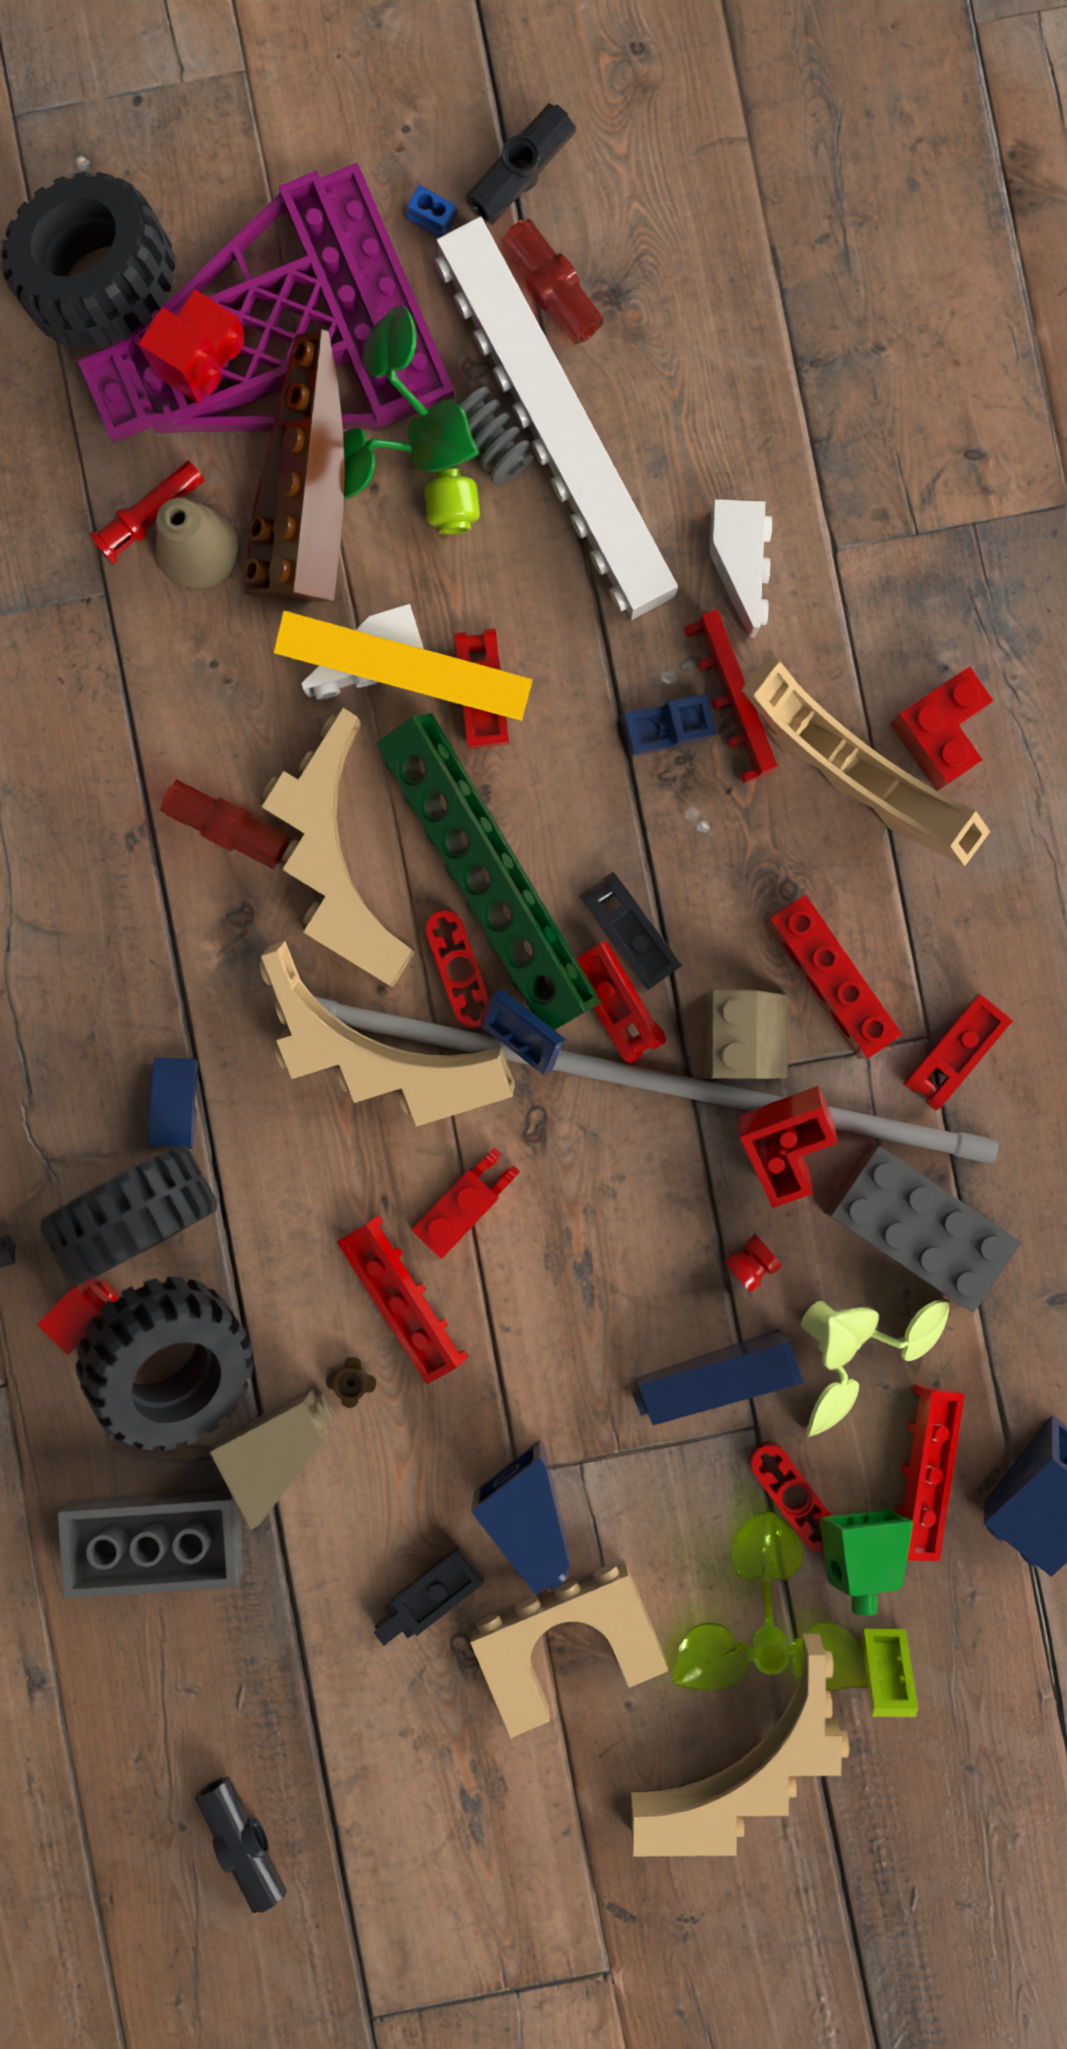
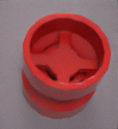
M756 1234L745 1242L744 1251L732 1253L723 1261L750 1293L754 1292L761 1285V1279L766 1273L774 1274L783 1266Z

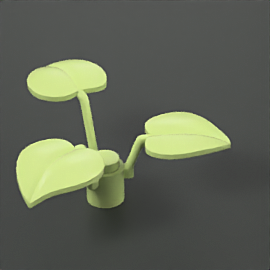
M944 1298V1300L939 1299L924 1306L913 1317L906 1329L905 1336L901 1338H894L875 1330L879 1315L871 1308H856L836 1312L823 1301L813 1304L803 1316L801 1327L820 1342L818 1349L823 1352V1364L830 1370L835 1369L837 1381L828 1385L819 1396L813 1408L805 1435L809 1438L828 1430L837 1424L852 1408L858 1395L859 1383L854 1379L848 1380V1375L842 1366L851 1360L856 1351L861 1347V1344L870 1337H873L894 1347L903 1348L901 1357L904 1360H915L928 1352L942 1334L948 1318L950 1301Z

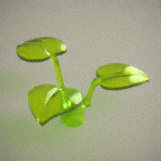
M762 1512L750 1518L739 1530L732 1549L733 1563L738 1574L746 1580L762 1578L765 1626L758 1629L754 1634L752 1640L753 1647H750L744 1641L734 1643L732 1632L721 1624L702 1623L694 1626L684 1635L680 1643L672 1676L673 1684L693 1690L728 1688L739 1683L745 1677L749 1669L748 1660L754 1661L756 1667L761 1672L769 1675L782 1672L787 1667L788 1662L793 1660L794 1671L798 1679H800L802 1674V1638H797L788 1647L787 1638L783 1631L774 1627L770 1578L786 1580L795 1575L802 1565L803 1547L796 1532L773 1512ZM821 1621L814 1623L809 1628L807 1634L820 1633L824 1649L831 1650L833 1658V1677L826 1678V1690L837 1691L847 1688H867L868 1681L864 1654L851 1632L834 1622Z

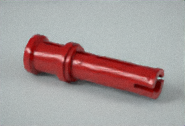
M186 460L175 472L148 492L140 501L128 510L126 508L117 510L115 512V519L98 533L92 531L88 534V537L102 555L114 565L118 561L117 556L135 541L140 543L145 539L144 536L147 535L145 530L157 521V515L162 505L171 499L187 496L205 482L203 476L189 460Z

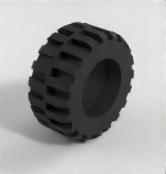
M89 172L75 173V178L71 179L62 176L53 180L54 185L45 189L42 186L35 191V197L29 203L24 201L17 209V219L10 220L6 229L8 240H3L2 245L3 276L8 282L9 289L39 330L46 336L52 337L55 342L65 346L73 344L75 348L91 349L92 344H97L100 348L112 346L113 340L121 338L125 341L134 336L132 331L139 326L145 328L152 321L151 315L155 310L160 311L165 304L167 298L164 293L171 290L174 280L172 272H174L176 266L175 255L171 250L172 244L146 198L140 191L135 190L134 186L128 181L118 177L115 179L113 175L97 172L96 176H92ZM103 247H111L105 257L91 269L77 275L67 276L71 268L86 254Z
M179 1146L125 1171L58 1208L55 1212L41 1220L40 1232L67 1282L77 1287L211 1215L217 1210V1199L191 1151Z
M166 1277V1282L160 1283L158 1278L143 1281L144 1286L135 1290L133 1286H130L120 1292L122 1297L115 1302L109 1300L99 1309L102 1313L98 1319L92 1318L84 1330L88 1338L80 1340L76 1353L79 1357L76 1363V1374L81 1383L80 1387L100 1426L107 1434L113 1435L116 1441L126 1446H132L134 1443L136 1449L153 1451L154 1446H159L160 1450L176 1449V1444L184 1442L186 1445L199 1441L198 1436L208 1431L211 1434L220 1427L218 1422L224 1416L229 1418L237 1409L236 1400L238 1398L243 1399L249 1386L245 1378H250L253 1372L254 1362L251 1359L253 1353L251 1342L246 1335V1331L221 1295L214 1289H208L204 1283L194 1279L188 1280L186 1284L182 1277ZM175 1343H197L190 1360L173 1376L151 1384L133 1383L140 1366L156 1351Z

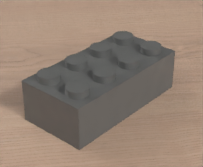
M869 1144L823 1212L972 1313L979 1307L1022 1243L893 1154L875 1144Z
M229 1489L70 1500L58 1511L63 1599L236 1587L244 1574L240 1509Z

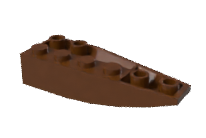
M321 329L296 334L255 498L252 520L248 529L250 540L248 559L244 568V594L303 602H332L335 598L344 515L345 465L338 380L329 332Z

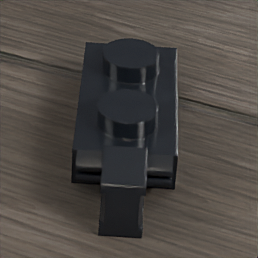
M457 1546L392 1597L391 1601L384 1608L388 1615L374 1626L375 1631L373 1633L383 1646L401 1632L407 1638L414 1634L418 1636L484 1583V1578L462 1549Z

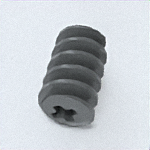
M484 386L464 397L458 405L462 407L466 414L471 436L479 452L473 458L482 459L480 462L481 468L485 472H492L490 476L491 481L499 486L508 483L521 474L532 463L534 456H524V453L530 446L528 440L515 444L514 440L520 433L518 426L505 431L504 426L510 420L509 414L504 413L497 417L493 415L499 408L500 402L493 400L486 404L484 403V400L490 393V389Z

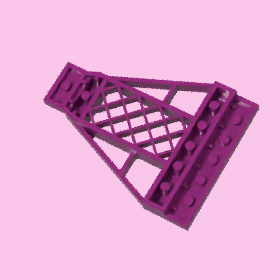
M358 162L321 178L316 170L278 186L280 193L163 306V308L177 316L194 289L201 293L233 261H237L245 282L211 295L208 298L238 316L242 328L248 325L264 332L256 350L243 345L239 354L252 359L245 378L226 370L231 360L229 358L220 371L221 378L216 389L210 395L205 394L199 404L196 402L188 404L184 394L156 377L138 344L159 311L152 317V321L145 328L139 326L132 331L134 336L125 341L121 339L116 345L77 360L113 443L149 428H153L155 433L272 431L276 416H218L283 389L296 334L306 332L310 320L330 327L328 332L335 367L343 363H348L353 367L371 409L368 414H341L343 429L355 427L360 429H380L418 413L388 380L387 374L380 378L370 375L363 361L364 345L369 333L386 313L399 305H403L411 313L416 329V347L411 363L404 369L396 370L398 379L425 409L455 397L454 388ZM287 214L306 256L252 278L241 253L280 215ZM303 284L313 288L307 306L288 300L293 286ZM321 294L331 316L315 310ZM264 300L275 305L268 323L249 316L255 302ZM283 309L302 316L295 334L276 327ZM338 332L341 341L333 344ZM272 336L291 343L284 361L265 354ZM261 363L275 368L256 376ZM222 379L237 384L217 393Z

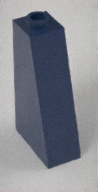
M779 1329L640 1376L636 1378L640 1390L632 1393L640 1416L649 1414L651 1423L654 1426L804 1383L790 1341Z

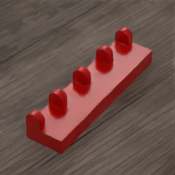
M718 609L702 614L700 621L684 627L686 637L702 633L711 657L699 661L697 665L700 672L713 667L716 669L725 696L712 701L714 710L727 706L731 708L740 735L728 739L727 744L729 749L744 744L754 769L740 775L742 783L745 784L772 774L778 765L757 710L742 691L746 681Z
M378 1215L343 1237L337 1244L427 1385L458 1368L469 1356L465 1350L457 1351L444 1330L448 1323L445 1318L438 1320L422 1295L426 1288L422 1282L416 1285L399 1259L404 1253L400 1247L395 1250L393 1249L379 1227L383 1220Z
M914 1384L913 1393L920 1396L916 1422L909 1421L907 1431L914 1433L910 1464L902 1463L901 1473L908 1475L904 1505H896L895 1512L913 1521L907 1561H940L965 1394L956 1390L935 1389L925 1385Z

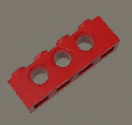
M806 894L764 922L858 1059H869L903 1035Z

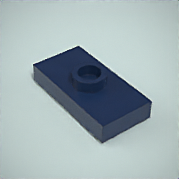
M504 990L493 994L481 1026L542 1075L552 1071L565 1038Z

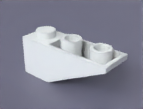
M715 499L711 510L709 554L748 636L755 638L760 625H766L768 620L769 602L768 599H761L762 583L768 584L770 576V558L763 557L764 542H770L772 516H765L766 502Z
M410 604L369 616L356 629V631L424 649ZM318 666L301 684L308 698L316 696L317 700H324L340 694L339 688L356 684L357 688H362L378 682Z

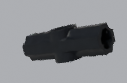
M548 103L520 135L506 141L502 149V156L466 195L467 204L472 208L477 217H482L485 223L494 225L522 192L529 191L535 187L539 180V173L575 134L576 126L569 118L568 113L558 104L552 105ZM523 160L530 165L525 168H516L512 164L515 161Z
M220 1777L199 1791L194 1799L214 1836L213 1848L220 1866L226 1873L232 1872L252 1913H263L274 1907L278 1901L284 1898L287 1889L268 1854V1840L261 1823L256 1817L248 1815L230 1777Z

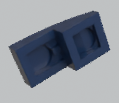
M707 694L668 701L663 706L624 713L620 717L630 757L685 745L713 737L717 734Z
M154 1057L149 1119L150 1148L174 1149L182 1146L186 1149H193L197 1115L194 1103L199 1068L196 1059Z

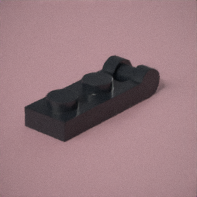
M611 872L603 878L604 883L594 891L586 890L579 898L648 991L680 968L682 964L617 875ZM612 897H615L621 906L611 914H608L602 905Z

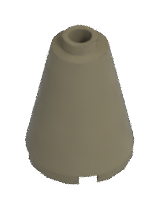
M174 498L167 501L158 512L155 552L161 569L169 579L182 586L189 587V589L202 590L215 587L229 577L239 554V544L232 524L224 515L212 508L184 498Z

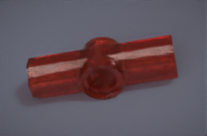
M530 218L524 221L520 220L510 227L507 234L501 239V246L524 275L526 286L535 302L543 310L549 309L574 345L581 342L584 343L590 339L603 325L604 318L580 287V280L570 261L562 253L556 254Z
M178 779L168 788L163 798L160 811L168 817L194 828L200 832V836L231 852L234 849L273 870L281 861L287 849L290 838L282 832L251 818L250 813L219 797L216 800Z

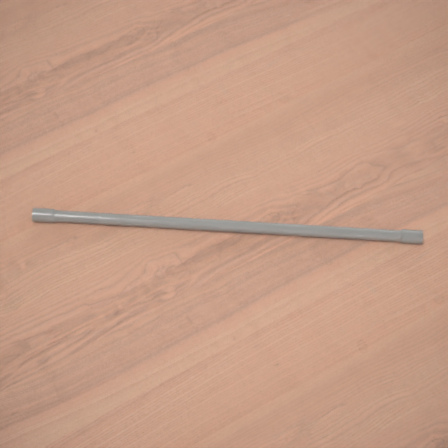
M315 997L331 1014L351 1028L470 1053L502 1046L508 1061L529 1065L496 1037L343 1005L334 1000ZM562 1050L553 1067V1070L746 1111H751L786 1098ZM828 1106L834 1120L835 1129L947 1152L956 1157L993 1164L997 1157L999 1146L997 1139L964 1132L953 1133Z

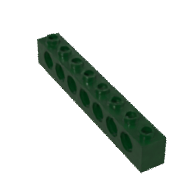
M433 713L410 717L376 742L382 754L383 764L394 774L400 784L404 800L415 810L421 820L427 839L436 846L442 856L448 875L459 885L466 897V905L469 911L480 921L487 933L490 947L501 957L508 969L511 983L522 993L530 1007L529 1010L553 1030H556L601 1004L602 1002ZM420 758L422 759L425 765L424 774L421 772L419 768ZM441 795H443V797L446 800V811L442 808L440 804ZM462 831L466 834L468 839L467 847L463 844L461 840ZM483 867L489 874V884L482 876ZM503 904H506L510 909L511 919L505 916ZM524 940L531 945L532 956L526 952ZM545 976L552 981L554 992L547 988Z

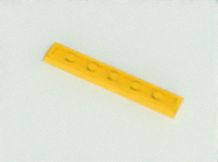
M287 611L283 612L274 649L275 654L520 721L523 719L533 681L530 678Z

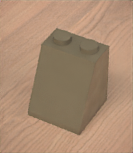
M713 990L704 994L703 1078L787 1079L788 995L744 990Z
M314 1388L225 1434L210 1451L251 1530L260 1525L322 1444L333 1425L330 1419L334 1417V1413L329 1401L323 1394L318 1396Z

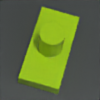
M864 1628L862 1644L872 1717H916L918 1704L906 1629Z

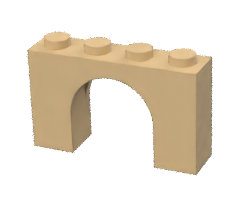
M616 1564L604 1566L593 1573L594 1578L580 1584L577 1581L564 1583L554 1590V1595L540 1601L538 1597L529 1598L516 1605V1611L502 1617L499 1614H492L476 1623V1628L472 1629L470 1643L510 1738L550 1722V1706L534 1671L530 1657L539 1637L557 1624L581 1622L599 1630L609 1641L629 1688L668 1671L665 1655L626 1564L618 1568Z

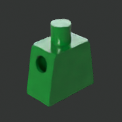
M891 1509L820 1517L827 1579L832 1586L848 1596H852L851 1611L854 1614L861 1616L877 1614L878 1593L896 1591L903 1586L913 1521Z

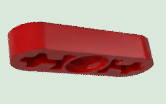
M447 910L436 912L427 922L426 933L457 1020L464 1026L470 1028L480 1027L491 1001L464 924L454 912ZM446 919L449 924L456 923L457 930L452 932V938L455 946L464 942L465 950H454L441 958L439 950L448 948L442 936L435 937L434 930L439 928V920ZM457 957L467 959L472 968L470 976L461 982L452 980L447 973L449 962ZM477 981L480 989L471 990L477 1003L484 1002L485 1009L479 1012L480 1019L473 1021L470 1015H462L461 1009L467 1006L464 994L462 993L455 997L453 989L466 988Z
M772 1441L758 1443L752 1449L749 1456V1464L754 1475L806 1546L813 1551L824 1552L820 1537L817 1535L809 1537L812 1535L813 1529L804 1516L811 1511L820 1524V1517L831 1516L830 1512L779 1444ZM766 1452L771 1457L779 1455L775 1462L785 1476L777 1481L769 1468L759 1469L763 1464L761 1456ZM789 1470H792L793 1474L786 1476ZM778 1482L774 1488L770 1486V1484ZM791 1485H799L806 1492L804 1502L798 1507H789L783 1503V1492ZM815 1504L818 1506V1508L811 1510ZM802 1517L799 1522L795 1520L796 1518Z

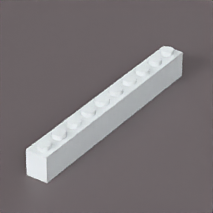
M482 217L438 238L437 248L439 257L434 259L436 268L444 283L452 282L457 292L453 297L463 319L470 317L477 330L473 332V336L483 356L490 354L496 365L492 371L502 392L510 391L516 403L512 405V410L522 429L529 427L535 440L531 442L538 461L542 466L548 463L555 476L551 479V483L556 495L561 502L568 500L574 512L570 518L578 536L581 539L587 536L594 551L590 552V557L596 570L600 575L606 573L611 581L613 588L609 589L615 606L620 612L626 610L630 619L633 620L675 598L678 585Z

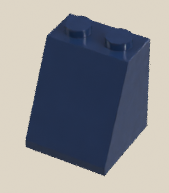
M1051 1416L1027 1445L987 1497L984 1507V1525L991 1535L1000 1541H1006L1020 1552L1022 1558L1029 1565L1036 1568L1039 1567L1051 1577L1067 1563V1427L1054 1416Z
M539 1440L474 1491L471 1513L535 1595L545 1588L548 1591L557 1588L566 1580L569 1575L567 1570L570 1569L569 1543L546 1449Z

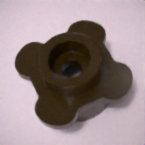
M357 1357L347 1358L340 1370L329 1373L326 1378L327 1387L334 1390L337 1397L341 1399V1404L347 1408L355 1407L358 1404V1399L366 1392H373L377 1384L375 1377L368 1375L362 1369L361 1360ZM350 1378L354 1379L355 1385L349 1386L347 1380Z

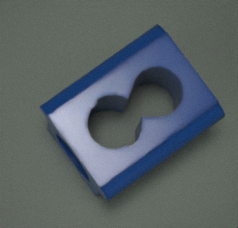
M419 185L407 205L408 214L406 219L440 238L447 234L458 214V209H456L454 203ZM425 206H431L434 210V214L432 213L430 208L427 210H422L421 208Z

